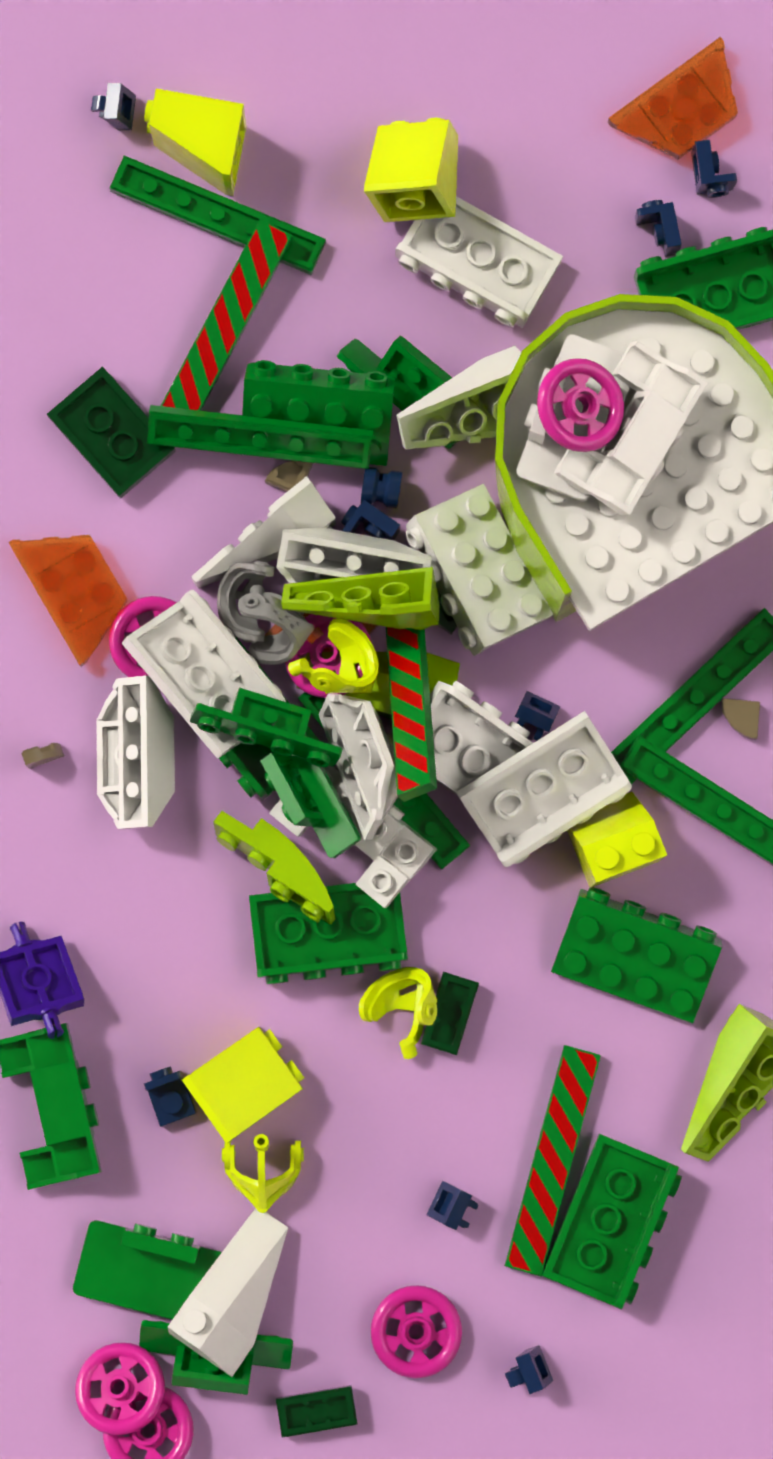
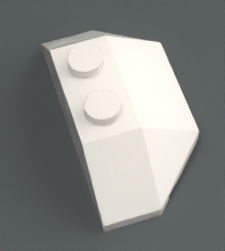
M323 527L284 529L276 568L289 583L426 568L430 567L432 557L394 540Z
M149 676L118 678L113 684L114 690L106 699L96 720L97 795L107 812L114 819L118 829L153 827L175 792L174 716Z
M331 693L327 695L319 712V718L329 744L343 749L341 757L336 764L364 841L371 840L397 798L393 741L391 736L386 734L382 721L371 701Z

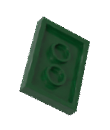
M103 366L47 413L48 418L120 499L176 452L175 447L147 444L149 418Z

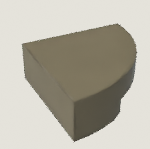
M292 460L272 469L266 477L265 483L288 492L306 476H309L313 463Z
M723 698L722 711L730 726L741 736L756 740L758 736L760 702Z
M51 743L43 748L38 746L32 747L21 753L25 765L29 769L65 756L61 744Z

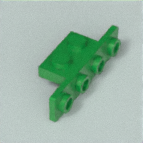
M401 335L394 340L382 359L358 339L352 340L337 354V358L351 372L367 374L376 371L394 377L393 404L401 411L452 379L448 373ZM459 441L449 442L445 447L451 449Z
M240 687L236 693L231 713L197 703L190 717V722L197 724L198 728L205 732L226 733L234 736V739L240 743L247 745L258 743L270 747L271 751L278 755L291 756L293 754L305 758L308 763L317 767H334L343 751L341 747L305 736L312 710Z
M274 752L260 761L266 771L265 779L267 783L277 792L283 803L282 811L285 817L296 826L313 827L329 858L338 857L361 840L359 832L324 767L311 765L307 762V759L293 754L291 756H282Z
M148 1320L141 1322L139 1346L149 1352L176 1355L172 1374L173 1386L248 1395L252 1365L290 1369L293 1340L289 1338L257 1334L253 1348L233 1377H231L170 1335L168 1331L170 1323Z

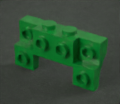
M68 1023L61 1024L64 1033L58 1038L56 1033L54 1039L48 1038L47 1030L43 1028L0 1040L2 1078L30 1072L46 1146L19 1153L23 1162L28 1190L102 1172L93 1127L99 1126L95 1104H88L85 1089L91 1088L86 1066L79 1067L78 1060H76Z

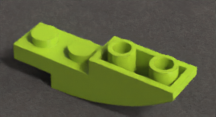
M224 811L219 813L213 821L217 841L230 851L238 849L246 854L249 862L258 869L266 871L268 868L269 870L266 873L268 885L273 895L284 902L292 900L300 905L301 911L316 922H319L321 919L330 925L334 922V906L325 885L312 864L292 841L262 818L252 830Z

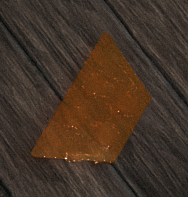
M721 37L716 39L610 116L607 121L610 127L679 160L692 150L695 141L706 140L737 117L738 111L735 96L732 94V81L730 70L727 68L723 39Z
M90 535L71 536L70 538L47 537L42 540L21 541L16 539L8 542L80 667L84 666L112 626L118 613L128 602L127 597Z

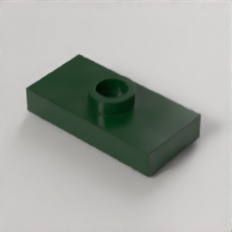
M443 972L436 993V1020L432 1025H426L421 1041L422 1045L457 1055L479 986L478 982Z
M352 1385L276 1398L282 1438L358 1425Z

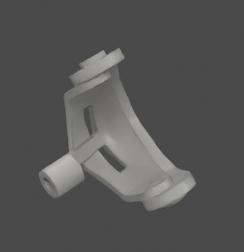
M267 562L236 563L226 571L219 585L217 609L220 621L233 632L235 637L243 639L242 641L256 643L257 641H264L265 631L258 628L257 619L239 615L235 599H240L242 596L249 594L250 588L253 585L263 587L265 576L273 577L275 567L268 565L269 563ZM244 579H249L244 589L237 591Z
M253 585L250 588V593L242 596L238 601L239 612L242 616L270 621L283 630L277 635L264 636V641L252 643L249 646V655L254 657L257 663L275 665L288 662L314 630V626L308 623L300 612L282 609L281 595L265 592L264 587Z

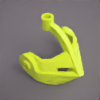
M338 618L330 622L328 638L340 651L342 661L339 675L327 668H317L314 670L305 658L290 662L288 665V670L292 676L302 674L310 680L313 687L326 694L371 693L379 667L377 653L367 635L350 621ZM355 664H359L363 673L361 678H358Z
M405 967L391 971L373 982L359 1002V1015L366 1022L378 1021L387 1012L396 1009L414 1011L411 1031L408 1037L399 1043L404 1059H412L417 1056L418 1053L415 1045L421 1037L424 1025L430 1026L436 1020L437 998L428 973L416 967ZM414 984L417 985L416 990L400 995L399 991Z
M258 1134L253 1141L254 1148L258 1151V1180L244 1176L236 1170L235 1145H231V1141L225 1142L224 1148H222V1162H224L225 1173L230 1178L234 1187L260 1213H265L278 1198L294 1185L299 1176L301 1162H304V1148H301V1140H295V1144H291L290 1168L282 1175L266 1180L265 1151L269 1148V1140L266 1135Z

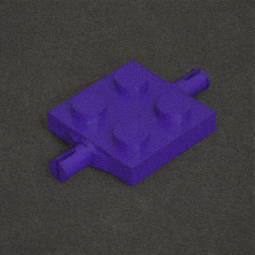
M19 922V929L17 923H14L10 926V930L16 944L8 950L0 952V996L10 1025L14 1026L32 1020H43L48 1038L54 1039L55 1033L58 1038L63 1035L64 1031L57 1015L68 1010L83 1007L85 1001L62 935L46 940H30L25 922Z

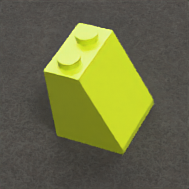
M156 88L154 100H147L144 114V122H148L147 133L152 135L154 146L225 195L234 196L247 128L244 104Z
M435 117L429 118L425 122L409 123L406 121H394L390 125L378 126L364 184V192L384 222L455 217L458 134L450 120Z
M633 792L627 793L620 801L608 804L598 810L588 821L576 824L567 830L589 887H595L647 867L667 856L653 818Z
M257 1027L182 1079L226 1143L232 1141L303 1090L299 1082L305 1077L292 1060L285 1063L277 1051L283 1048V1046L271 1029L263 1032L260 1027Z

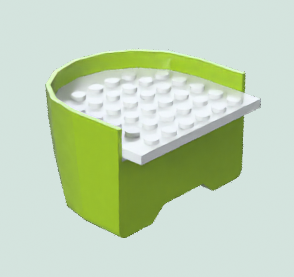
M618 294L564 313L522 350L498 400L495 450L497 489L502 515L511 534L516 551L548 603L556 622L577 611L587 629L591 631L773 523V370L768 362L729 321L678 297ZM570 334L624 353L632 341H639L660 356L691 370L708 382L682 426L684 427L682 437L674 446L668 449L663 458L665 464L662 471L655 479L650 480L630 515L618 514L591 494L587 500L579 501L522 480L516 475V469L530 431V427L524 426L531 404L537 405L539 391L537 388L545 367L553 368L566 336ZM631 387L624 401V412L636 393Z

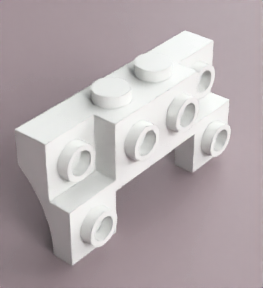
M632 341L612 374L636 391L624 412L623 421L618 433L603 447L600 453L597 451L577 452L568 449L554 471V474L583 494H591L620 515L631 514L650 480L655 479L660 474L665 464L664 456L668 449L674 446L684 433V427L682 426L708 383L691 370L667 360L639 341Z
M336 766L324 767L361 836V840L355 846L374 860L355 885L383 908H387L406 884L424 867L437 848L402 821L401 818L404 816V813L394 805L389 810L373 838L364 841L338 768ZM280 799L269 814L297 837H301L308 827L296 826L291 823L282 811L283 803Z

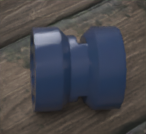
M369 467V469H365L360 503L365 500L372 505L379 501L384 503L386 507L397 509L403 472L391 470L389 473L382 474L377 468Z

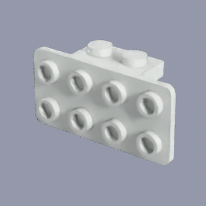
M570 334L566 336L554 366L568 359L581 358L594 361L613 374L624 352ZM545 367L537 388L538 390L542 380L551 369ZM570 376L564 378L559 383L564 393L575 386ZM614 376L625 401L630 387ZM591 377L586 383V386L597 394L602 388ZM576 399V408L579 412H582L583 405ZM532 403L524 426L530 427V431L516 469V475L522 480L579 501L587 500L590 494H583L554 474L568 449L556 443L548 435L539 418L537 405ZM561 403L553 404L557 420L565 419ZM600 406L596 420L605 424L609 409ZM574 424V435L588 436L587 425ZM603 447L595 451L600 453Z

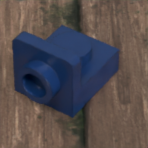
M710 140L695 141L691 157L697 195L707 194L709 198L728 195L729 191L733 190L737 183L736 173L715 175L719 173L717 151H711Z
M652 200L642 204V208L636 210V225L658 222V224L653 225L656 246H663L665 257L675 255L681 249L682 242L673 202L664 204L663 200Z
M365 500L362 501L359 507L352 505L341 521L345 526L342 531L354 533L362 522L366 525L363 530L368 535L388 540H394L397 537L401 526Z
M170 1066L150 1073L152 1081L144 1083V1086L149 1093L160 1127L197 1114L189 1090L182 1081L184 1079L182 1071L173 1073Z

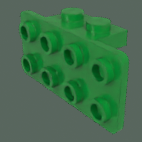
M94 1220L88 1226L73 1284V1292L78 1296L173 1320L189 1295L222 1252L194 1245V1238L182 1234L172 1233L170 1239L156 1235L157 1229L135 1223L134 1229Z

